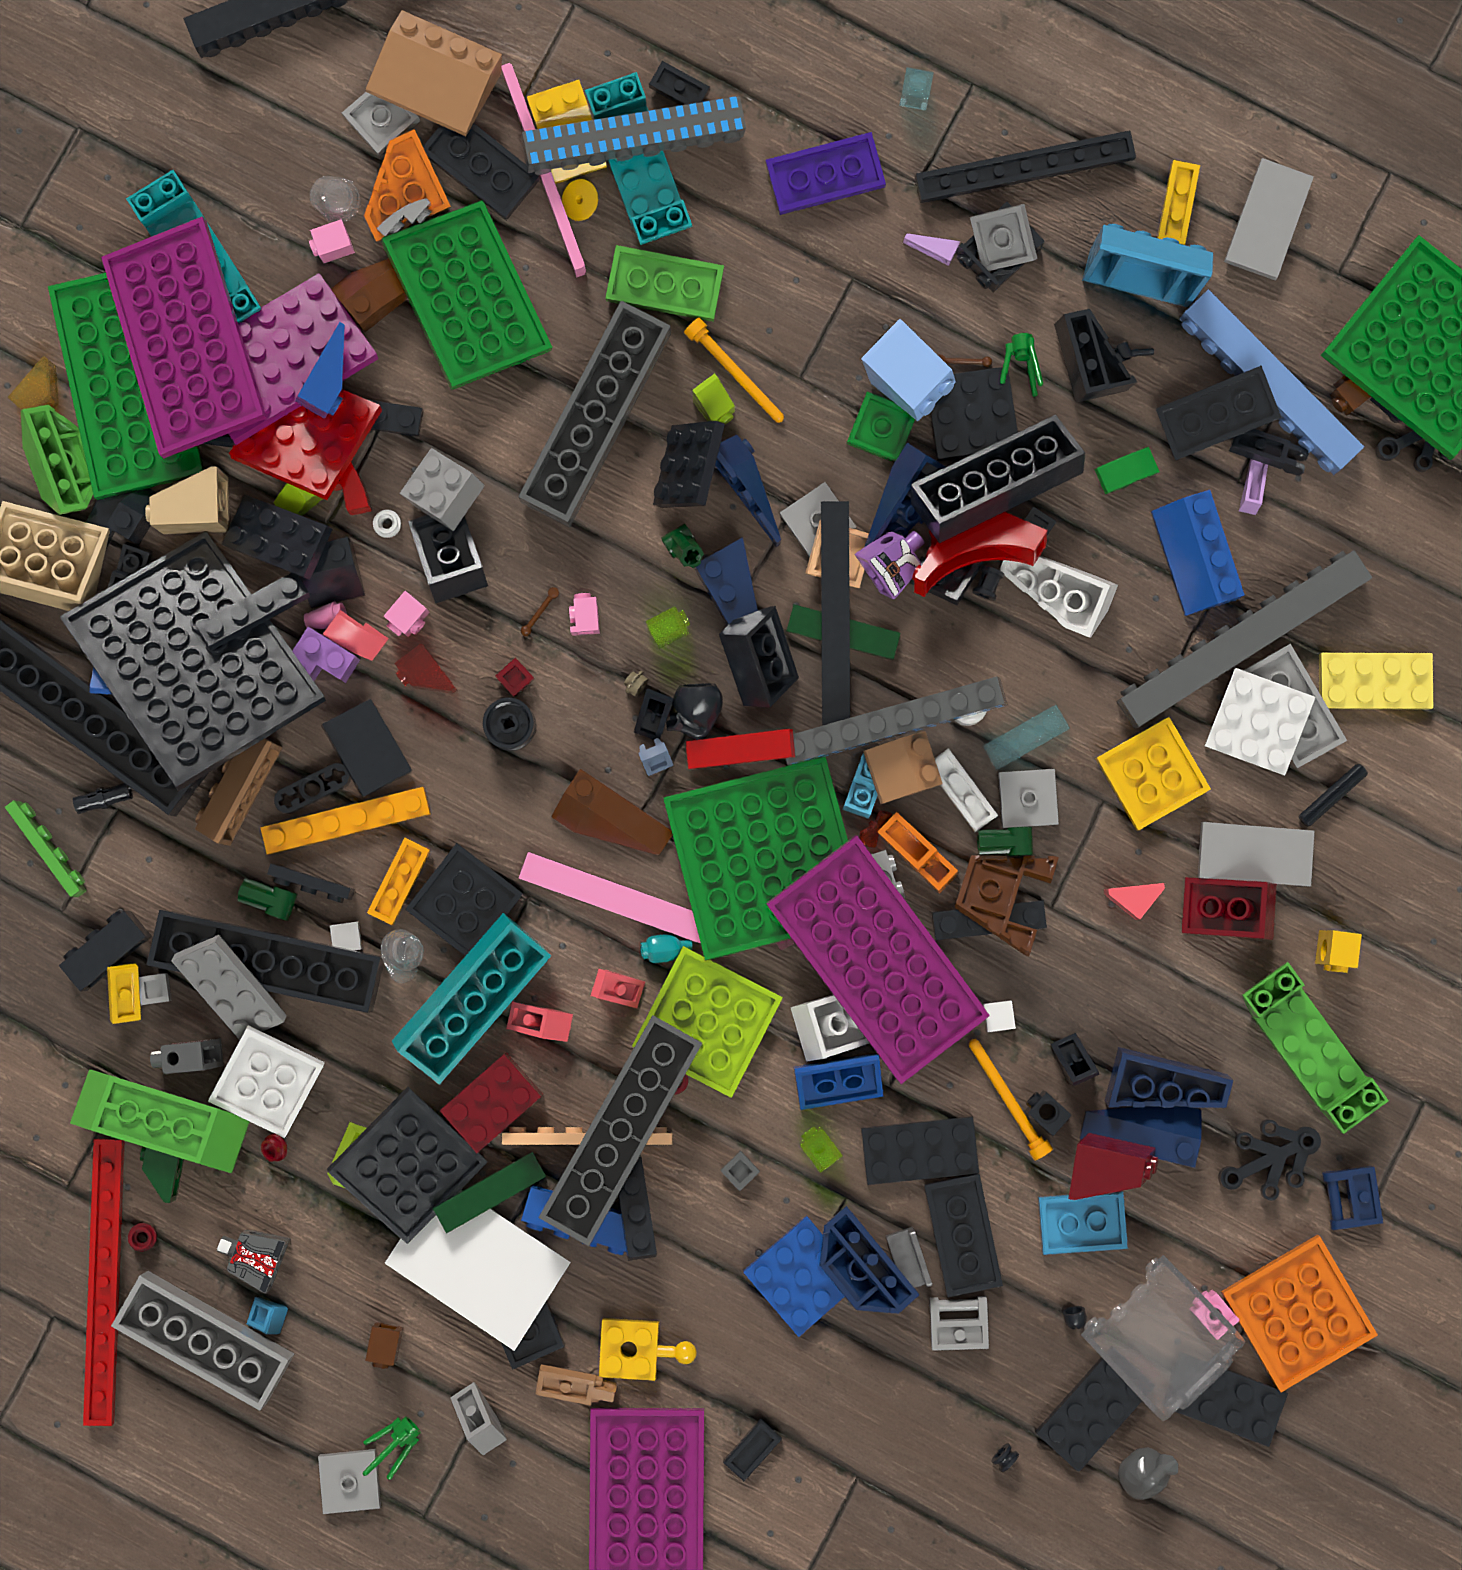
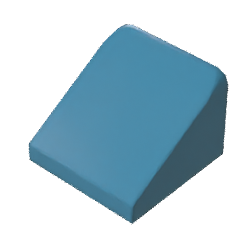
M255 1297L246 1325L265 1334H280L288 1308L281 1304Z

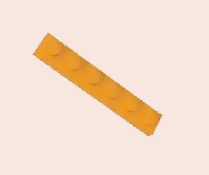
M420 787L260 828L266 854L270 855L430 815L431 812L425 787Z

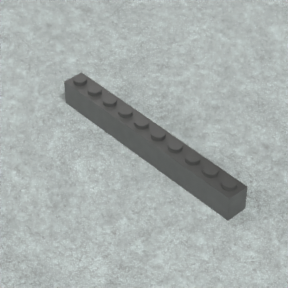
M1355 550L1347 555L1344 551H1341L1329 559L1331 565L1325 569H1322L1319 565L1306 574L1308 579L1303 583L1299 584L1296 580L1283 588L1285 594L1278 599L1272 595L1260 603L1262 609L1253 614L1250 609L1236 618L1239 623L1234 627L1230 628L1227 624L1213 634L1216 638L1206 643L1205 639L1190 647L1193 652L1183 658L1179 654L1168 661V669L1160 673L1157 668L1143 677L1146 683L1138 688L1135 684H1132L1120 693L1123 697L1116 702L1134 729L1140 727L1372 579V576Z

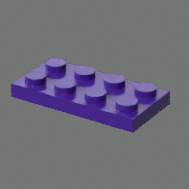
M872 132L766 159L765 162L779 215L874 191L886 186Z

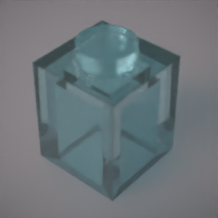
M907 67L899 106L926 110L934 72Z

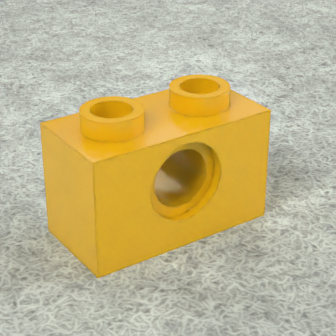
M1319 930L1315 964L1324 965L1323 970L1348 973V968H1358L1362 934Z

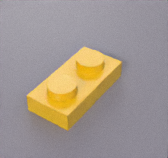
M134 963L107 967L110 1021L112 1024L141 1020L138 966Z

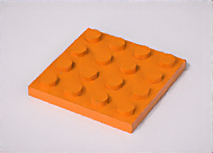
M1319 1235L1312 1237L1221 1291L1232 1312L1240 1319V1326L1279 1392L1285 1391L1378 1336Z

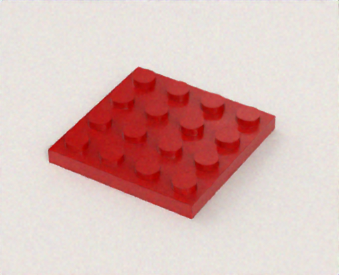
M342 389L339 396L343 400L334 415L328 413L324 419L305 407L300 406L237 445H234L229 455L231 459L328 500L382 412L379 404Z

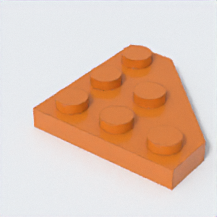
M415 129L390 140L384 160L364 214L376 242L381 241L384 237L378 232L377 228L389 216L408 204L428 199L431 202V206L428 208L431 213L426 219L451 208ZM405 218L402 221L404 227L401 231L413 226Z

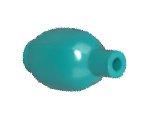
M673 935L650 936L646 942L640 943L642 959H648L652 963L672 961L678 957L683 946L692 950V941L690 939L680 941Z

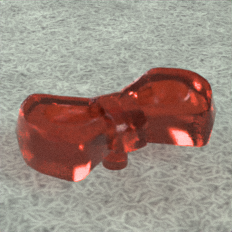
M879 811L876 820L869 822L868 825L870 827L860 831L859 839L864 846L869 848L877 846L878 831L893 816L891 812Z

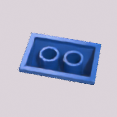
M877 1053L793 1067L800 1110L883 1097L880 1060Z

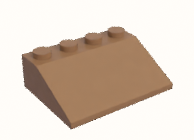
M401 10L385 40L367 84L366 92L466 136L501 75L502 54Z

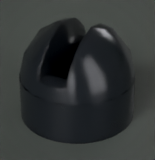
M1074 1306L1063 1311L1064 1321L1070 1329H1081L1085 1326L1087 1315L1084 1307Z

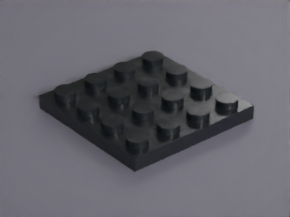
M407 1087L327 1168V1171L408 1244L436 1216L432 1208L455 1196L487 1163V1160L479 1152L476 1153L459 1133L410 1087Z

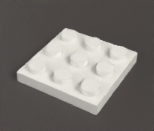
M1235 668L1205 746L1285 776L1316 697Z
M248 1025L208 1102L285 1138L321 1072L324 1062Z

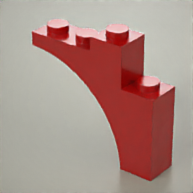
M1003 512L941 543L929 531L931 546L927 551L926 560L923 565L916 567L912 576V580H914V593L925 597L928 591L943 577L954 570L977 562L1008 560L1034 566L1046 547L1047 530L1007 512Z

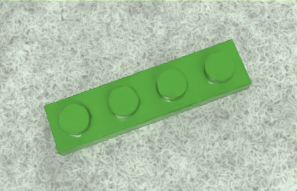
M15 800L5 806L6 810L69 896L78 898L87 891L83 886L85 883L84 878L77 870L74 869L72 871L66 863L69 859L60 847L55 848L50 841L52 835L44 825L39 826L33 818L36 816V813L32 807L26 802L23 804V802Z

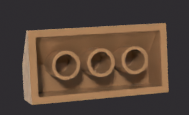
M265 738L227 761L222 769L224 775L220 783H215L209 793L210 802L206 808L203 807L196 817L195 822L198 824L195 830L218 844L231 846L283 747Z

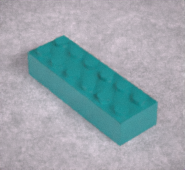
M503 913L394 1037L392 1043L397 1052L440 1085L552 955L543 945Z

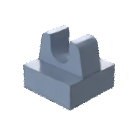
M658 738L654 739L656 745L647 750L644 744L639 747L640 752L638 754L648 776L674 766L665 743H662Z

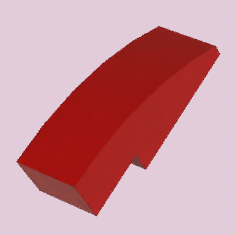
M351 462L334 491L343 490L346 509L352 516L371 512L372 507L363 481Z

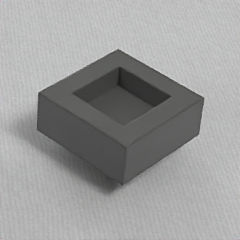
M741 1150L720 1169L739 1191L760 1172Z

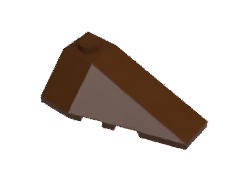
M582 769L578 771L564 792L551 816L574 833L658 856L673 836L669 828Z

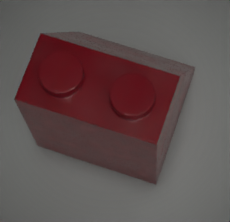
M1088 1133L1077 1144L1068 1199L1078 1200L1141 1187L1147 1179H1151L1152 1174L1156 1173L1158 1157L1154 1156L1155 1148Z

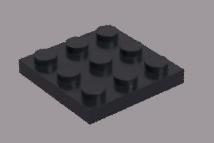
M1002 367L954 374L956 382L949 394L942 396L930 412L937 461L968 457L1018 433L1009 370L1004 384L1000 383Z
M707 421L671 426V430L666 438L667 447L665 455L660 463L661 472L659 480L654 488V506L660 508L706 506L725 424L718 421Z
M456 843L405 910L466 956L503 913L507 916L524 894L460 844Z

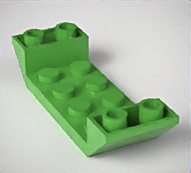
M1286 962L1242 994V997L1254 1021L1312 1101L1333 1125L1344 1134L1389 1100L1374 1079L1365 1076L1302 989L1305 986L1291 965Z
M90 1069L70 1124L228 1173H233L250 1121L233 1113Z

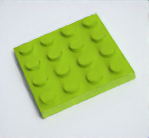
M683 946L632 1047H635L649 1020L654 1015L702 1043L686 1075L732 1098L783 997L712 960L705 961L704 956Z

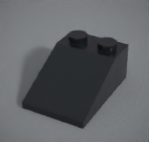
M429 515L408 521L435 603L488 586L465 516L454 531Z

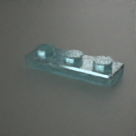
M1054 705L987 743L983 748L996 770L1065 732L1070 727L1057 705Z

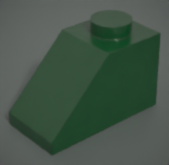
M142 1146L140 1161H143V1172L163 1202L171 1203L177 1199L184 1159Z

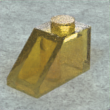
M43 356L7 398L20 409L50 405L55 409L59 404L56 365Z

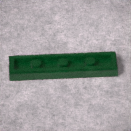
M793 604L786 632L821 641V611ZM850 619L851 650L894 660L901 633Z
M533 1152L432 1209L447 1234L546 1176Z

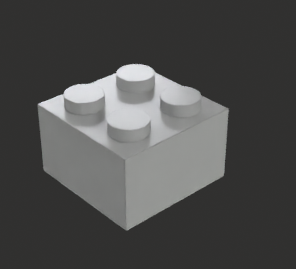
M431 448L400 494L413 506L454 531L485 485L473 473Z

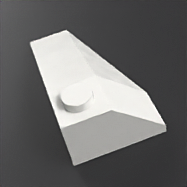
M1043 556L1038 558L1034 566L1003 560L1000 571L1009 580L1031 596L1040 607L1054 616L1063 627L1089 638L1092 637L1108 612L1118 587L1115 583Z

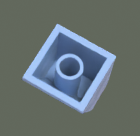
M901 319L861 358L871 384L917 421L923 416L928 415L933 410L935 403L942 396L950 393L956 382L952 369Z

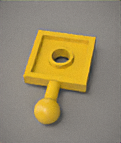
M603 1318L599 1376L655 1381L657 1357L675 1358L681 1364H690L695 1360L697 1351L695 1346L688 1341L680 1342L676 1347L658 1345L659 1321ZM623 1343H634L637 1347V1353L632 1357L625 1356L621 1350Z

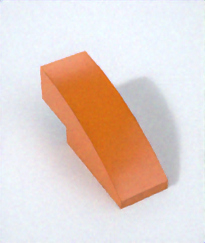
M896 812L878 831V834L939 894L959 874L958 870L899 813Z

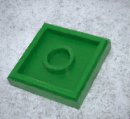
M867 391L846 444L895 463L904 449L915 419L893 401Z

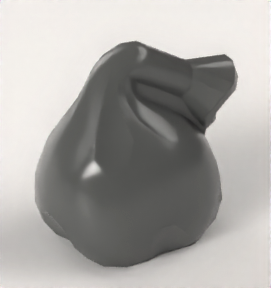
M1149 1447L1138 1448L1120 1463L1118 1477L1122 1487L1131 1497L1139 1500L1148 1499L1160 1493L1168 1485L1171 1475L1178 1473L1179 1464L1171 1455L1160 1454Z

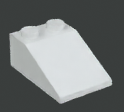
M834 995L790 1007L806 1062L824 1059L869 1044Z

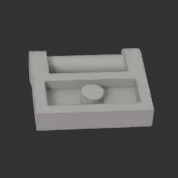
M977 1296V1299L939 1300L938 1297L929 1298L932 1350L989 1349L986 1296ZM978 1310V1318L940 1320L939 1316L940 1311Z

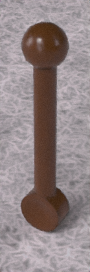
M941 354L938 355L945 363L982 364L984 367L992 365V359L988 356L983 359L945 358Z
M552 587L548 590V597L529 623L521 628L520 632L523 636L531 634L532 626L552 599H556L559 596L557 588Z

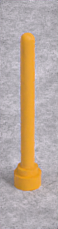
M700 317L694 320L686 328L684 334L691 341L700 342L775 422H782L784 420L783 413L708 335L709 331L706 329L707 325Z
M971 1039L969 1041L970 1049L1028 1139L1030 1155L1034 1161L1047 1155L1053 1150V1147L1047 1139L1044 1140L1042 1136H1038L977 1039Z

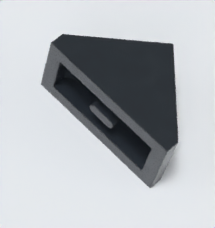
M647 689L634 733L652 740L656 738L661 739L673 708L674 698Z
M1076 1033L1050 1044L1068 1084L1076 1086L1100 1075Z

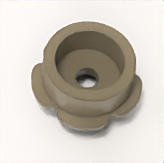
M633 671L626 678L624 685L626 686L625 692L627 694L631 693L637 697L644 690L649 679L643 675V671H640L638 674Z

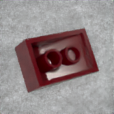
M1185 877L1182 933L1273 940L1277 884L1261 881Z

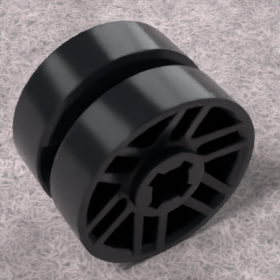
M501 698L493 702L485 711L483 730L489 741L496 747L505 751H517L526 747L534 738L536 719L532 711L522 701L515 698ZM513 720L514 728L506 729L505 722Z

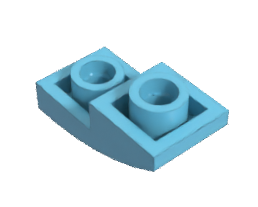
M862 754L842 810L869 819L877 798V792L865 755Z

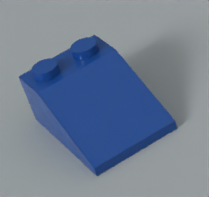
M341 322L337 325L295 400L296 403L324 419L328 413L334 415L343 400L339 393L342 390L345 324Z

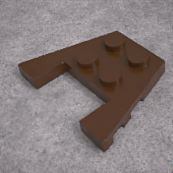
M971 855L955 909L1022 954L1029 956L1037 930L1010 922V914L1022 876H1028L1051 884L1059 857L1034 858V856H1024L1023 858H1007V856Z

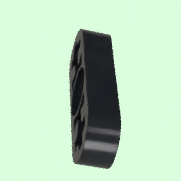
M334 763L280 789L275 794L274 804L283 813H294L347 787L351 782V777L343 764ZM335 769L340 772L344 771L345 775L342 776L343 782L339 784L336 780L327 783L331 789L327 790L326 784L320 776L324 775L325 779H329L334 776ZM315 780L320 784L321 789L318 795L311 797L306 793L305 787L308 782ZM297 787H299L300 794L306 800L302 802L301 798L294 799L291 802V808L287 805H281V802L284 800V794L288 796L298 794L295 790Z

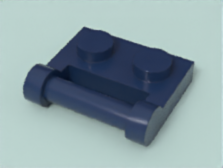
M1374 1166L1322 1173L1323 1181L1327 1183L1332 1220H1330L1332 1230L1383 1223ZM1340 1180L1346 1181L1351 1213L1350 1218L1343 1217L1338 1181Z

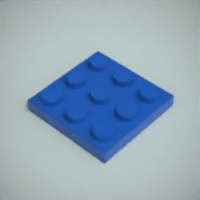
M807 1215L743 1270V1273L798 1337L844 1298V1295L819 1266L823 1234Z

